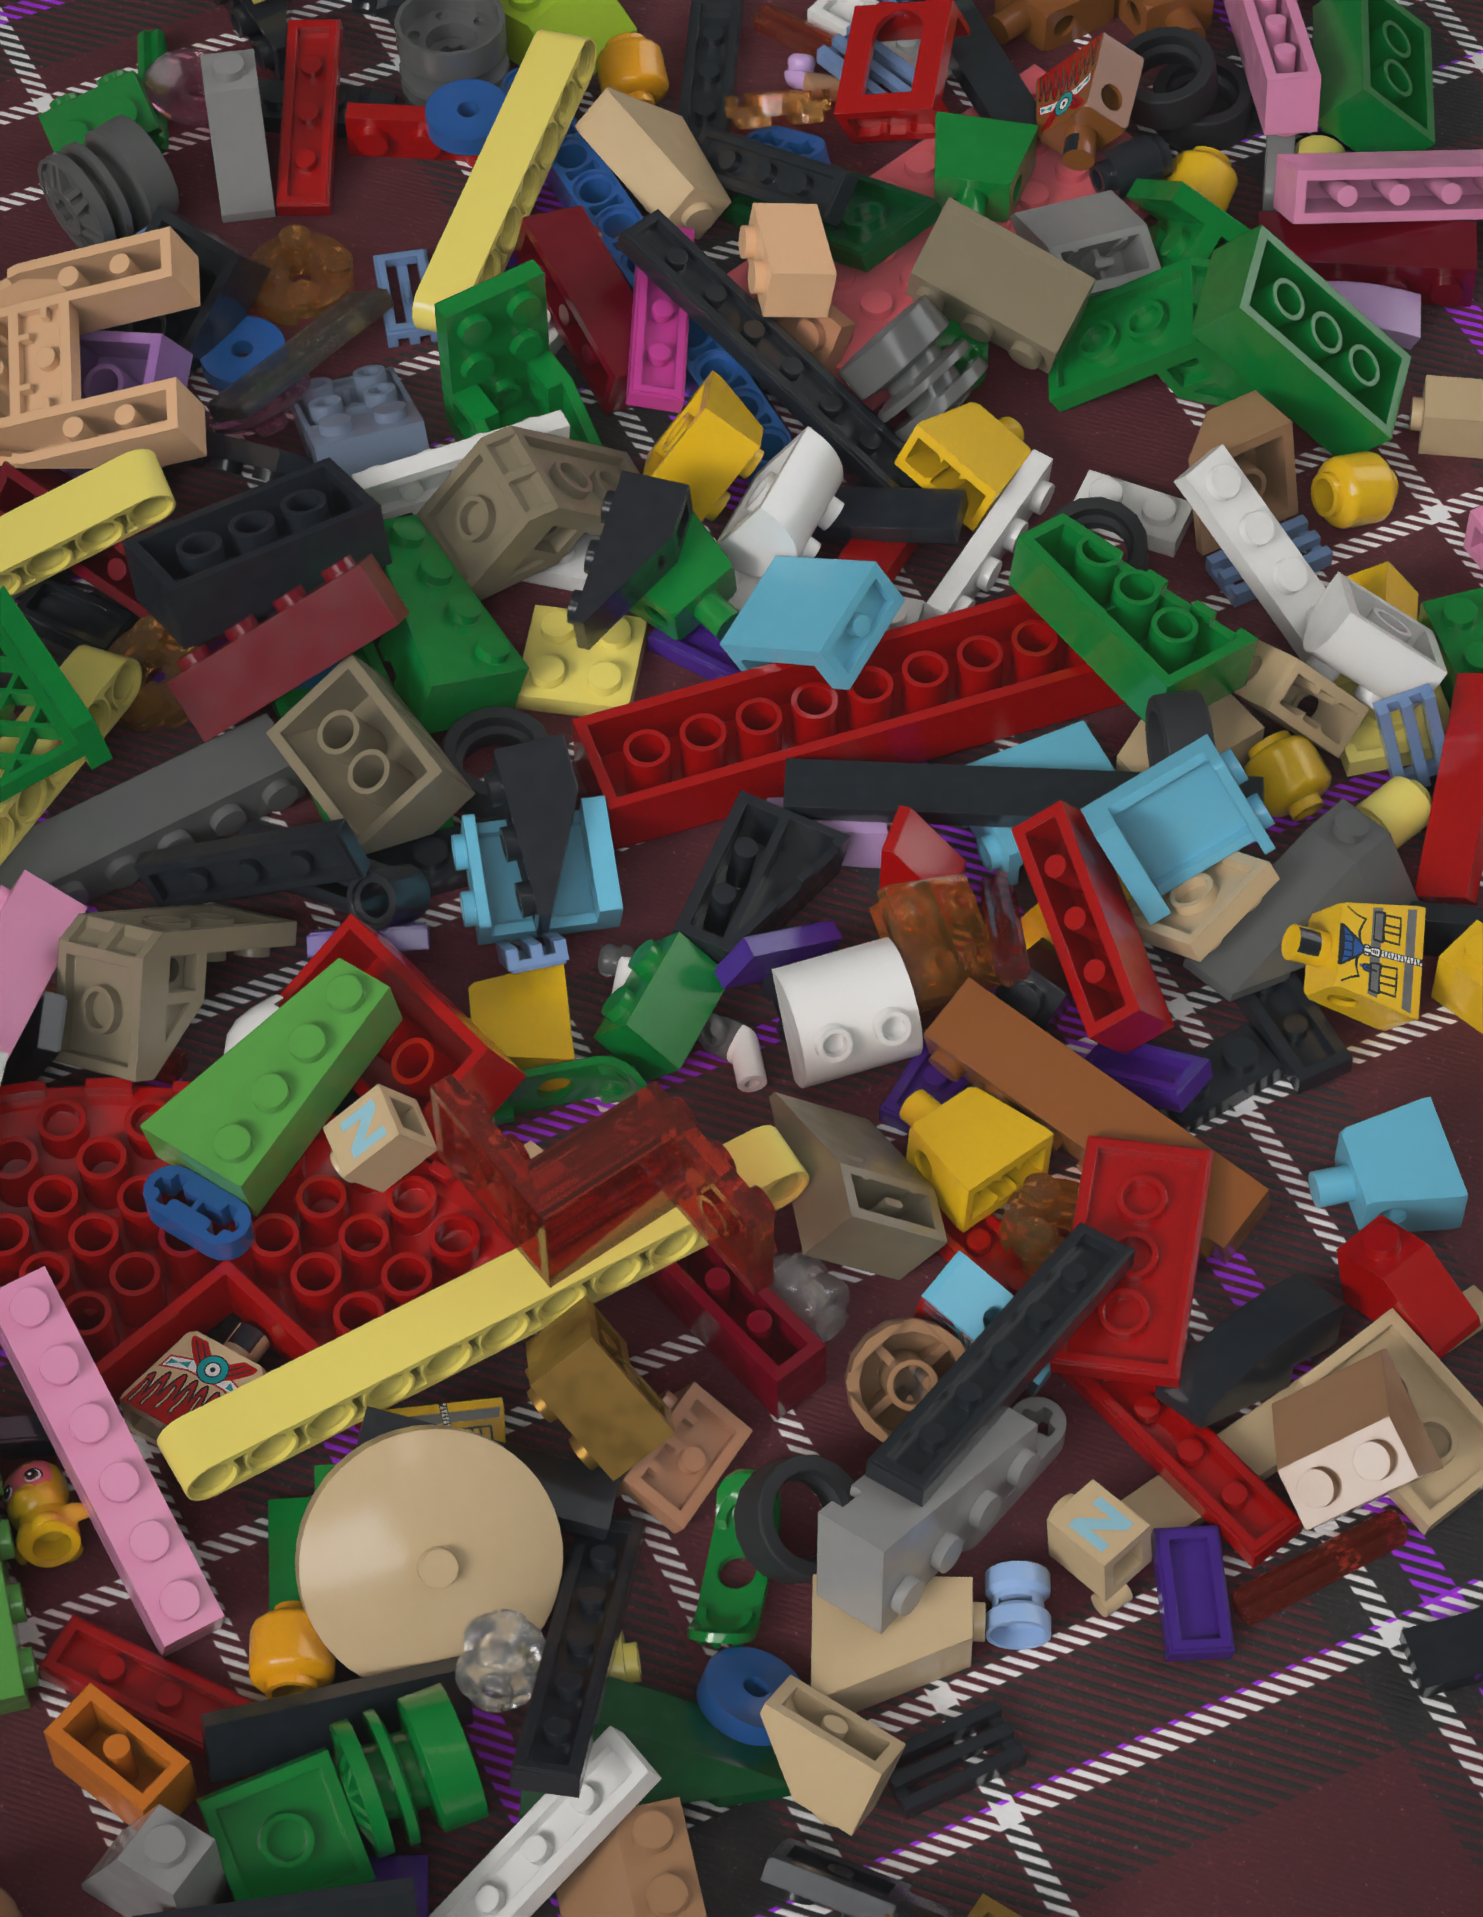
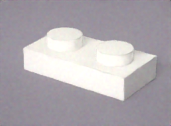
M1092 470L1088 471L1074 499L1075 501L1079 498L1104 497L1121 502L1137 514L1147 532L1148 550L1173 558L1193 519V508L1187 500ZM1100 528L1089 529L1092 532L1124 542L1123 539L1113 532Z

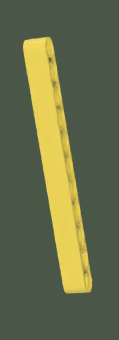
M763 1125L754 1128L177 1418L162 1430L157 1438V1446L190 1500L201 1501L217 1496L362 1422L367 1406L386 1410L543 1330L584 1296H587L594 1304L783 1208L796 1200L804 1192L809 1184L810 1177L776 1127Z

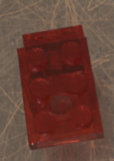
M452 1074L447 1075L430 1086L438 1156L550 1288L675 1207L678 1208L753 1295H756L775 1282L774 1253L777 1252V1246L774 1241V1219H776L777 1214L773 1203L759 1186L754 1185L750 1188L739 1176L732 1156L720 1142L715 1140L710 1143L699 1131L697 1121L688 1105L677 1096L671 1099L656 1081H653L532 1159L522 1142L514 1134L510 1133L505 1136L493 1123L492 1111L478 1091L472 1089L467 1092Z

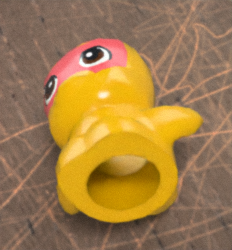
M31 1460L14 1469L3 1484L4 1495H2V1503L9 1520L18 1530L15 1539L17 1562L20 1565H26L27 1562H30L38 1567L51 1568L71 1563L78 1559L84 1550L81 1544L78 1522L89 1516L81 1502L69 1503V1487L63 1472L56 1465L43 1460Z

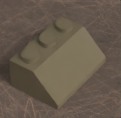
M949 197L910 273L905 294L912 297L913 302L926 294L946 317L959 323L961 329L969 337L983 343L991 341L1007 350L1009 356L1019 365L1031 370L1039 368L1049 374L1082 319L1096 279Z
M352 653L342 660L266 732L331 820L346 819L365 854L433 834L476 794L387 679Z

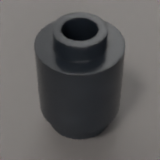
M1142 134L1096 151L1095 162L1089 169V176L1092 186L1097 193L1112 190L1122 200L1126 198L1136 178L1164 180V178L1171 176L1174 168L1173 158L1167 143L1161 136L1149 137L1146 134Z

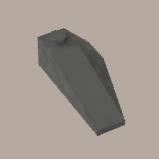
M1341 799L1308 827L1272 865L1280 880L1262 897L1259 905L1248 912L1222 939L1221 944L1201 962L1186 957L1183 967L1230 1002L1284 982L1290 977L1291 972L1305 967L1306 964L1289 961L1282 956V939L1290 925L1297 924L1308 927L1309 919L1313 913L1338 903L1351 902L1410 906L1411 901H1418L1391 834L1345 799Z

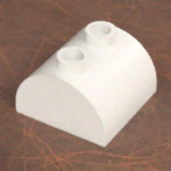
M807 426L756 473L717 540V544L729 558L735 570L751 576L762 577L775 556L814 558L821 543L811 537L817 526L824 531L829 528L844 506V503L834 496L843 480V467L833 447L821 435Z
M1340 572L1335 575L1323 592L1304 632L1303 649L1311 654L1306 664L1333 683L1340 674H1343L1359 684L1354 690L1355 696L1373 710V702L1427 683L1430 684L1434 691L1448 673L1434 632ZM1421 702L1414 703L1413 708L1419 706Z
M889 937L772 969L794 1081L799 1087L806 1088L921 1054L923 1035L915 994L900 953Z

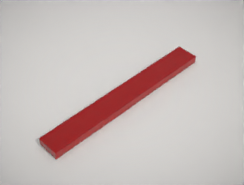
M940 1208L948 1243L937 1252L948 1263L958 1251H961L1013 1296L1043 1265L993 1213L963 1233ZM1059 1373L1210 1526H1219L1220 1536L1253 1569L1302 1532L1303 1524L1300 1517L1208 1426L1200 1429L1155 1397V1385Z

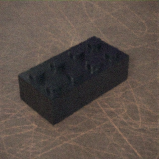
M330 457L122 541L136 599L184 650L193 646H200L203 643L208 644L212 642L217 636L224 634L223 632L252 613L260 622L268 617L269 614L276 612L271 602L299 584L303 585L306 592L322 584L325 580L320 572L348 554L357 562L372 553L381 568L392 564L381 505Z

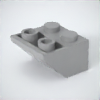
M1112 190L1017 212L1010 216L1016 235L1096 279L1089 298L1161 269L1147 224Z

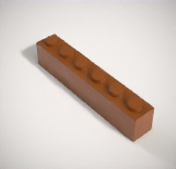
M969 977L923 1034L928 1052L931 1054L928 1060L936 1070L954 1082H958L961 1077L965 1078L974 1086L1054 1133L1051 1152L1056 1153L1060 1147L1079 1160L1076 1167L1081 1173L1088 1135L1213 1150ZM1214 1151V1163L1199 1258L1207 1260L1212 1255L1226 1265L1271 1207L1270 1192L1267 1187L1216 1151Z

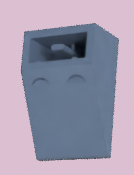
M382 365L363 366L353 372V376L331 380L327 377L312 378L302 382L298 389L286 391L306 456L312 458L314 463L330 457L351 477V474L364 471L369 467L384 465L429 449L424 420L393 366L388 368Z

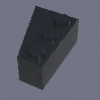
M740 790L673 928L672 934L680 931L714 962L719 964L743 937L781 930L840 872L851 836Z

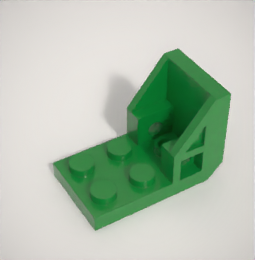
M1190 256L1089 298L1079 325L1048 374L1049 401L1059 412H1063L1154 374H1157L1178 398L1220 406L1256 390L1190 333L1211 259Z
M534 259L434 304L444 412L455 442L470 438L478 433H487L513 425L530 417H539L561 410L570 424L569 439L602 446L573 379L549 349L545 273Z

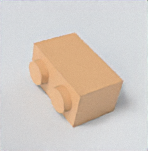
M753 203L749 225H742L740 228L739 253L742 259H748L749 292L757 294L763 317L828 318L837 273L818 205Z

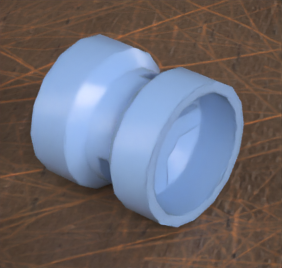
M1007 1561L993 1565L985 1572V1596L992 1603V1609L986 1613L985 1638L989 1643L1010 1650H1025L1042 1646L1051 1639V1615L1044 1608V1602L1050 1597L1051 1592L1050 1572L1046 1567L1029 1561Z

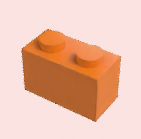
M92 1683L43 1731L54 1766L128 1825H131L158 1804L180 1816L199 1795L190 1761Z

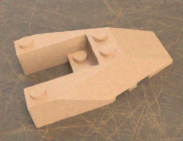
M170 226L18 263L7 269V277L0 281V466H2L3 461H7L15 468L94 469L126 452L137 449L153 451L161 467L207 456L205 406L177 377L84 399L81 398L80 335L200 306L198 256Z

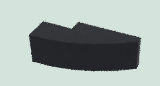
M1297 1273L1270 1287L1240 1307L1210 1331L1184 1356L1180 1387L1156 1386L1155 1397L1200 1429L1289 1387L1294 1365L1337 1345L1345 1303Z

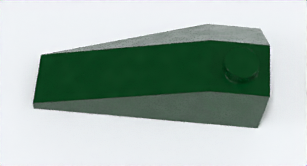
M535 1669L534 1679H533V1685H532V1690H533V1686H534V1683H535V1679H536V1676H537L538 1669ZM610 1676L593 1743L611 1725L625 1734L662 1778L637 1805L680 1797L681 1804L708 1800L709 1803L720 1808L791 1796L772 1745L753 1746L733 1740L717 1730L706 1719L699 1704ZM521 1790L519 1821L546 1793Z

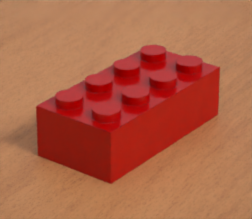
M351 913L280 994L283 1000L278 1007L280 1008L338 958L389 986L403 1020L352 1089L362 1097L374 1086L380 1084L416 1099L438 1148L428 1159L431 1161L435 1159L448 1166L527 1075L389 940Z

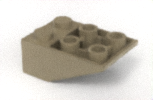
M777 1092L769 1096L775 1127L810 1177L807 1188L792 1202L804 1255L901 1280L948 1243L935 1189L869 1119Z

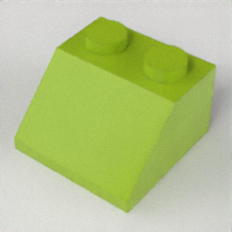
M498 0L502 4L506 18L508 41L506 52L509 60L518 65H521L533 37L540 29L592 38L596 44V60L600 51L605 48L606 43L611 38L624 33H637L636 26L618 0ZM596 64L593 75L597 73Z

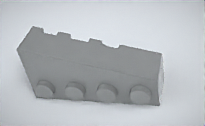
M1008 1408L923 1507L866 1477V1474L851 1485L850 1495L855 1497L844 1507L831 1501L818 1512L817 1595L880 1634L887 1629L898 1615L903 1617L909 1615L919 1603L924 1587L938 1571L941 1573L948 1572L958 1560L963 1545L977 1529L984 1531L993 1523L999 1513L1002 1501L1015 1487L1018 1489L1024 1488L1031 1481L1040 1462V1456L1036 1454L1038 1424Z

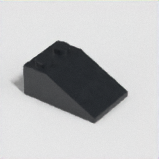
M158 206L145 232L170 226L198 256L200 306L103 330L165 335L193 354L190 378L201 366L200 359L227 337L246 317L271 268L195 221Z

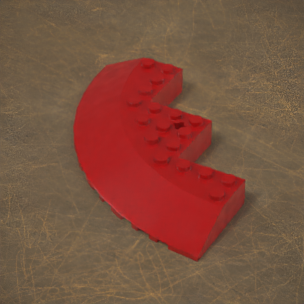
M104 1077L85 1078V1085L46 1087L45 1081H28L0 1086V1287L45 1266L116 1406L120 1404L119 1398L186 1333L198 1331L206 1335L233 1312L244 1323L250 1324L261 1331L269 1340L270 1347L288 1363L543 1235L484 1188L479 1192L456 1178L454 1170L435 1159L432 1163L424 1160L383 1193L356 1182L350 1183L343 1179L332 1165L330 1154L333 1151L322 1128L257 1217L251 1214L254 1227V1241L249 1250L242 1256L232 1260H216L206 1256L152 1222L143 1196L144 1184L149 1175L157 1169L170 1164L155 1155L140 1125L191 1082L174 1081L173 1087L135 1085L133 1081ZM332 1114L329 1120L326 1122V1124L333 1120L337 1115ZM182 1190L175 1196H170L166 1193L162 1195L164 1205L172 1199L179 1200L187 1205L184 1191ZM233 1220L226 1226H220L211 1221L213 1233L216 1236L224 1229L232 1233L236 1231ZM362 1422L354 1425L359 1431L361 1429Z

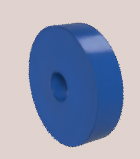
M461 79L439 87L429 97L425 107L426 127L430 139L440 149L452 154L464 156L479 155L507 95L498 86L479 79Z
M246 316L227 337L200 359L201 371L206 381L222 392L235 395L254 394L271 387L282 377L288 363L286 343L281 331L271 322L253 316ZM240 354H250L246 357H237Z
M730 1647L717 1652L709 1660L697 1685V1701L706 1719L724 1735L748 1745L770 1746L772 1744L760 1712L765 1702L790 1674L799 1680L800 1678L785 1662L768 1652L751 1647Z

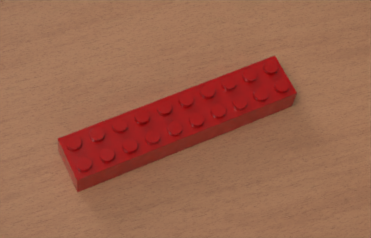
M1019 594L887 630L850 690L832 689L815 666L770 663L572 719L574 756L576 766L589 797L605 795L613 848L617 850L725 819L728 817L740 790L766 801L767 798L784 797L786 758L920 763L1125 704V702Z

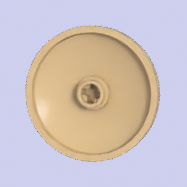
M431 1424L400 1428L379 1435L363 1443L339 1461L324 1477L306 1507L298 1532L295 1552V1574L303 1609L324 1645L348 1669L364 1678L463 1656L469 1667L470 1686L496 1675L509 1666L535 1640L554 1606L563 1567V1542L557 1515L547 1492L532 1471L513 1453L486 1436L464 1428Z

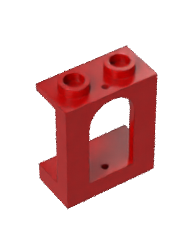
M925 0L904 3L884 1L876 5L854 7L833 114L852 143L935 138L937 111L950 113L942 98L953 39L956 36H969L970 27L954 0ZM876 39L880 42L921 39L911 91L865 94Z

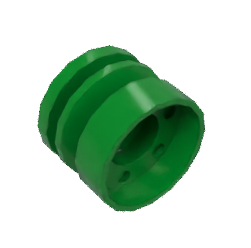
M440 1683L397 1699V1714L400 1731L389 1735L385 1725L373 1708L362 1712L363 1725L368 1739L366 1744L360 1745L347 1718L332 1723L329 1726L333 1740V1765L355 1824L369 1842L377 1859L395 1853L394 1842L388 1822L393 1820L397 1821L409 1847L421 1843V1829L417 1813L419 1810L428 1807L444 1833L489 1816L486 1798L472 1753L453 1705Z

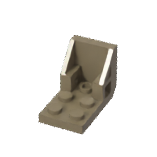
M510 425L481 437L416 515L481 601L558 564L585 532L592 536L601 535L604 524L601 523V509L607 491H616L622 470L640 473L627 452Z
M216 903L79 913L59 938L56 993L65 995V1000H68L61 1052L53 1061L133 1082L154 1080L204 1003L207 961H225L227 951H234L235 955L244 957H269L271 947L296 945L297 921Z

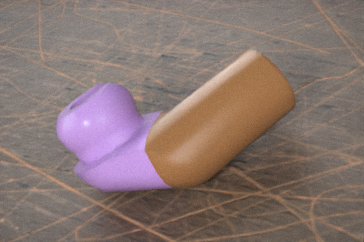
M803 53L791 54L787 62L788 70L784 71L787 84L815 100L836 102L840 80L834 75L814 73L816 60L812 55Z

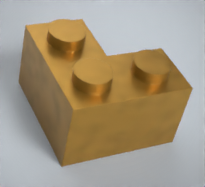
M587 1296L580 1299L526 1342L528 1368L525 1369V1373L531 1387L527 1391V1395L534 1407L548 1422L552 1423L558 1418L573 1436L569 1438V1443L576 1455L589 1469L594 1470L600 1466L614 1482L675 1434L671 1410L630 1364L626 1341Z

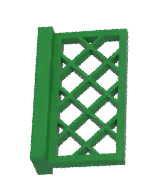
M2 586L0 588V673H13L7 688H0V736L20 738L14 753H0V769H5L0 778V803L84 757L92 770L113 759L93 716L5 586ZM15 705L35 706L29 722L8 721ZM37 739L60 740L62 742L61 745L43 755H30Z

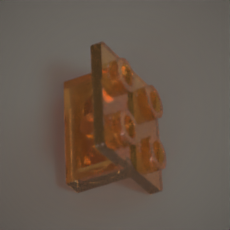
M964 874L892 884L877 891L879 903L869 908L880 939L889 937L900 953L913 987L920 1018L928 1017L944 1008L968 977L988 991L999 987L1005 976L977 906L976 897Z

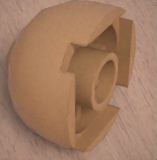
M910 1316L885 1320L864 1333L850 1353L845 1373L848 1404L863 1428L884 1442L966 1350L955 1335L936 1322Z

